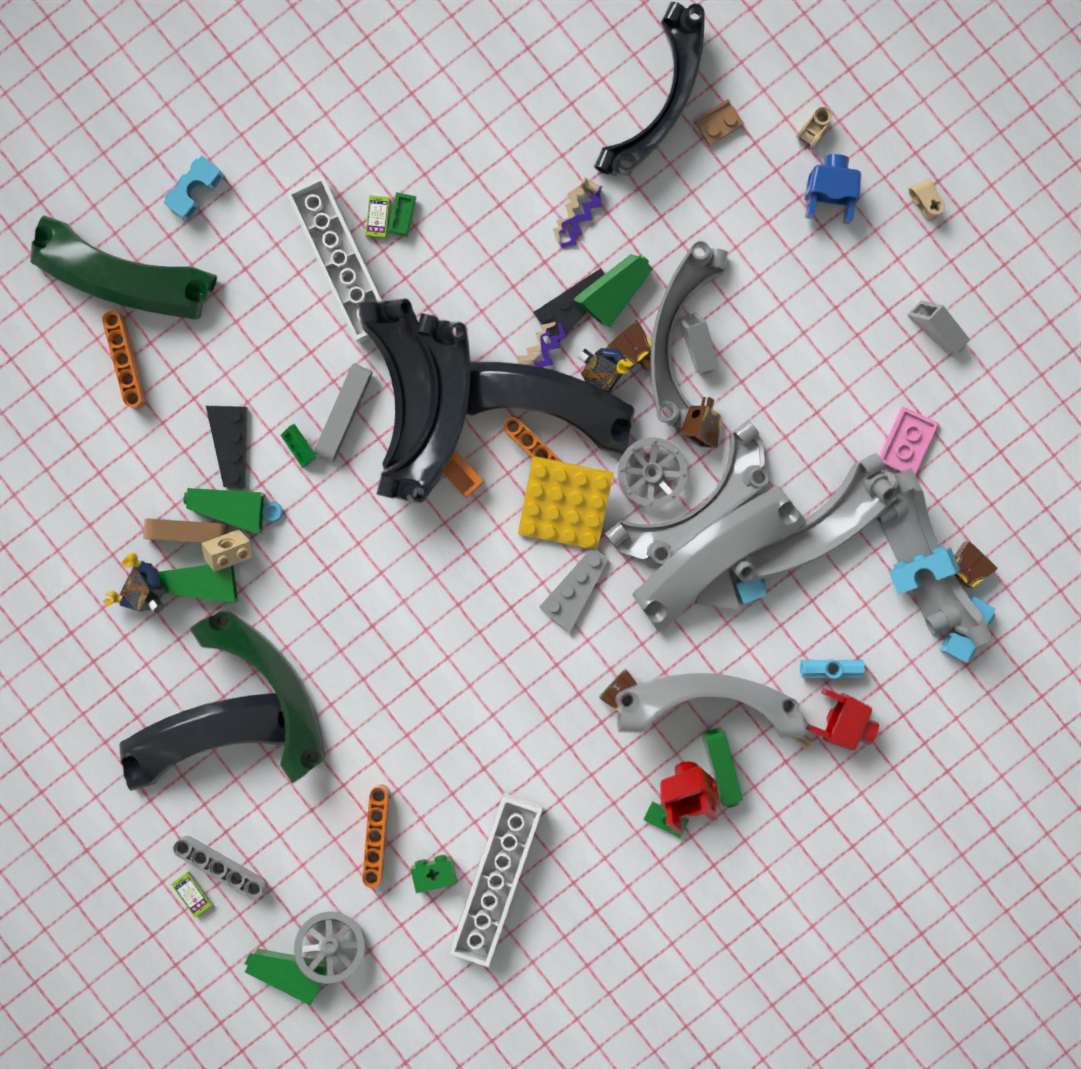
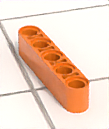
M107 311L102 317V323L123 402L126 406L133 409H141L146 405V395L126 320L116 311ZM117 317V324L111 326V319ZM122 336L123 342L120 345H116V339ZM123 356L128 357V362L125 365L121 364ZM132 375L133 382L127 385L126 378ZM137 394L138 402L136 404H132L131 398L133 395Z
M510 417L505 421L504 430L506 434L531 458L533 456L536 457L538 451L545 450L548 453L547 459L563 462L518 418ZM516 422L519 425V429L516 432H510L507 429L509 423ZM525 436L533 438L534 442L531 446L527 447L522 444V439Z
M383 784L376 785L369 795L362 881L369 888L378 886L383 876L390 791ZM382 790L385 798L377 799L374 794L375 791ZM376 810L382 812L383 819H375L373 812ZM378 831L381 834V839L374 840L371 837V832ZM377 852L379 860H372L369 853ZM374 872L378 879L372 881L368 878L367 874Z

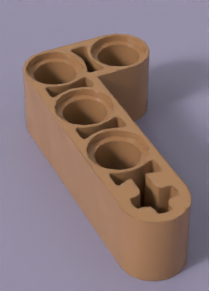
M145 518L143 539L203 543L225 535L227 524Z

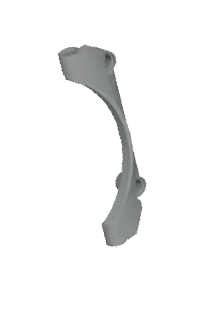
M747 420L731 433L728 462L723 476L711 495L696 509L680 518L659 524H636L620 520L604 533L620 553L641 559H646L650 556L655 562L664 564L695 537L727 516L768 483L769 474L766 470L761 469L765 465L764 446L757 428L751 421ZM756 472H760L763 476L759 484L753 478ZM659 549L666 551V557L663 560H658L656 557V552Z
M912 468L895 475L894 487L899 491L898 497L876 518L898 563L905 560L906 564L912 562L913 557L923 553L925 556L931 555V550L940 547L928 516L924 492ZM927 568L920 569L919 577L922 584L911 591L932 634L954 627L957 632L971 637L975 646L985 644L993 639L982 614L965 593L954 574L936 580L931 570Z

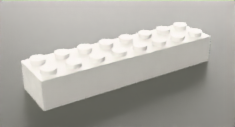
M322 175L286 192L348 327L357 344H360L370 339V337L362 329L358 303L380 302L382 299L333 194Z
M506 793L503 794L449 954L489 968L542 812L541 805Z

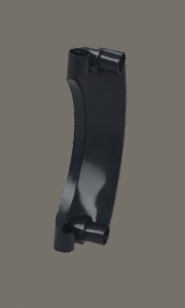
M670 2L661 21L673 59V79L667 101L657 117L639 134L619 144L602 148L594 165V168L599 172L617 176V173L623 176L630 175L661 144L679 119L691 95L703 50L705 11L700 4H691L688 8H685L680 3ZM697 14L699 18L692 19L690 15ZM627 160L631 163V166L624 168L620 163Z
M406 298L358 303L362 329L381 352L389 370L394 391V429L388 451L383 460V471L401 460L417 442L426 424L431 404L429 368L422 349L415 338L418 319L410 300Z
M425 313L420 314L415 338L422 349L430 373L431 404L424 429L411 450L397 463L382 471L377 495L416 503L424 502L439 481L454 453L464 425L470 390L468 330L462 322L438 320L439 318ZM453 328L456 329L455 336L453 334ZM416 488L417 494H416V496L414 497V496H413V491H414V489Z
M470 362V390L466 415L473 416L498 408L535 410L570 423L587 435L600 450L618 455H623L626 451L635 409L632 405L627 404L618 397L586 381L551 369L507 362Z
M276 693L249 695L216 701L179 712L133 734L119 744L120 762L123 765V775L128 789L133 791L156 784L159 778L171 767L188 757L206 750L246 743L285 745V720L280 701Z

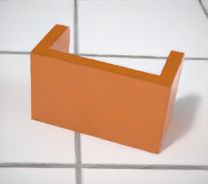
M455 451L443 473L464 497L468 498L484 481L460 454Z

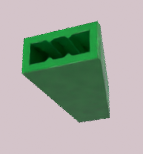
M630 254L577 295L574 301L601 325L611 327L652 272L653 268L648 264L649 260L643 255Z
M187 488V492L184 493L183 501L186 504V509L253 533L262 534V508L264 506L265 493Z
M209 564L159 571L160 579L165 586L164 593L229 603L239 602L234 565L216 572L213 571Z
M721 727L701 732L712 774L717 783L721 804L723 806L727 805V808L739 805L740 801H743L726 733Z
M257 948L254 954L250 953L244 963L247 965L245 973L310 1006L321 986L320 983L310 980L301 972L296 963L295 956L291 954ZM303 957L304 962L309 967L314 959ZM322 960L313 972L326 976L327 961Z

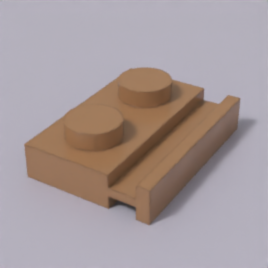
M729 99L694 120V124L698 127L699 132L709 147L744 125Z

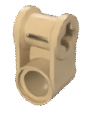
M827 107L817 108L796 137L798 139L802 138L813 148L832 119L831 110ZM817 115H824L826 121H818Z
M929 178L909 188L911 199L925 219H936L944 210V201Z

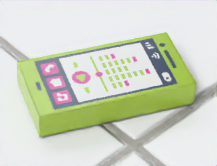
M369 195L366 237L386 239L390 197Z
M189 871L171 884L194 918L212 905L210 899Z

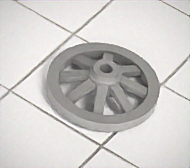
M661 438L641 439L629 446L619 461V484L626 496L633 502L646 507L663 506L678 497L686 484L687 464L680 450L667 440ZM651 445L650 463H647L637 449ZM658 446L671 452L658 464L656 463ZM632 454L643 469L626 467L627 461ZM673 458H676L680 471L662 470L666 464ZM650 469L654 470L655 476H649L648 471ZM625 474L642 475V478L629 487ZM661 477L679 478L675 489L672 491ZM645 482H648L647 499L634 493ZM655 482L667 494L666 497L654 500Z
M323 912L308 919L298 931L294 943V956L301 972L310 980L326 985L340 983L352 976L359 968L365 950L364 937L359 926L350 917L338 912ZM332 920L345 924L335 936H332ZM325 921L326 937H323L312 927L317 923ZM350 929L357 941L339 942ZM306 933H309L320 942V944L302 946ZM331 943L334 946L330 950L326 948V944ZM339 949H357L353 963ZM320 951L308 967L304 962L302 953ZM324 957L327 958V976L313 972ZM333 957H336L347 968L344 972L334 975Z

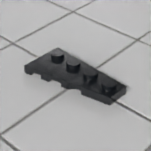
M601 268L533 312L540 325L556 323L555 326L548 329L552 334L548 336L549 338L560 335L558 323H561L566 335L585 316L587 312L574 301V298L604 275Z
M206 406L223 487L245 488L248 407Z

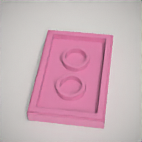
M902 406L879 454L884 466L899 473L912 468L916 475L939 423Z

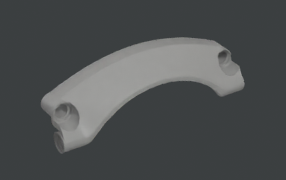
M697 241L692 245L673 274L657 312L651 342V383L657 418L661 422L682 430L689 407L692 405L679 388L672 368V333L679 313L690 297L705 284L724 274L728 252L723 249H710L708 244L703 241ZM701 248L705 255L699 257L695 254L694 250ZM663 408L671 410L672 416L670 418L662 416L661 410Z
M874 453L855 463L835 494L819 510L805 519L807 522L805 525L786 539L770 544L745 557L731 567L732 571L742 581L781 574L809 564L829 554L860 533L894 502L899 494L898 489L888 481L887 475L881 471L884 469V464L880 456Z
M776 486L731 512L695 537L633 592L632 596L648 616L655 629L660 632L678 619L692 601L726 570L752 553L786 539L807 522L782 489Z
M687 673L661 677L620 691L615 699L618 711H620L617 719L618 732L641 733L661 713L676 704L693 698L717 696L734 699L754 708L772 724L780 737L803 738L805 734L803 714L799 712L797 700L760 683L728 675ZM625 695L631 697V702L627 706L622 704V698ZM786 701H789L791 705L788 711H785L783 707Z

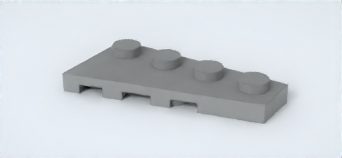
M591 548L539 606L569 634L608 561L596 548Z

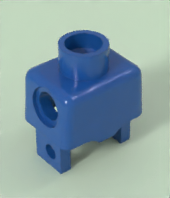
M840 154L826 155L824 165H816L810 172L804 200H807L805 218L811 219L815 214L816 202L845 206L843 224H850L852 222L855 204L860 199L861 172L848 168L849 157Z

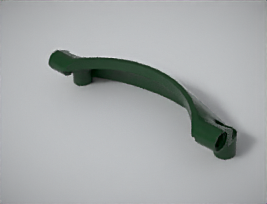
M45 215L40 218L35 229V239L31 242L30 262L46 273L92 296L147 312L192 320L200 319L203 302L207 299V293L214 290L217 281V275L192 266L149 265L113 256L85 242L71 229L68 223Z
M220 611L190 627L189 630L202 648L218 649L239 656L257 668L273 687L280 701L285 720V746L280 767L292 784L319 765L325 758V750L316 712L297 672L276 646L261 632L230 611ZM222 615H226L229 619L226 626L220 622ZM311 751H316L319 754L318 761L310 758Z

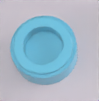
M268 502L262 508V515L269 522H277L283 516V508L276 502Z

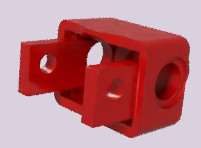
M823 688L822 694L838 701L827 714L825 730L809 723L806 729L822 736L824 741L850 751L856 750L859 742L871 745L879 730V723L870 719L872 708L845 693L839 695Z
M691 761L680 762L675 766V775L661 780V807L666 810L667 826L677 834L683 832L682 818L705 815L712 822L718 820L716 806L720 805V798L716 780L699 767L697 763Z

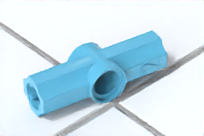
M801 660L800 673L801 678H864L865 666L863 660ZM834 663L837 668L836 672L829 674L828 666Z

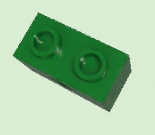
M439 855L434 857L435 860L427 862L426 859L414 862L415 865H412L410 870L415 892L421 893L455 885L457 877L452 856ZM431 869L437 872L436 877H433V874H429Z

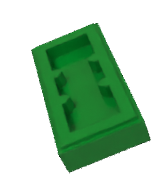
M396 192L388 233L408 237L417 199L416 196Z
M295 423L290 425L281 434L282 439L302 468L307 467L317 458Z
M654 801L651 802L643 818L644 821L678 838H681L689 822L688 818H682L683 832L677 834L667 826L666 810Z

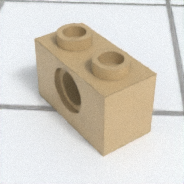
M240 529L201 543L204 559L214 572L252 558L250 541Z

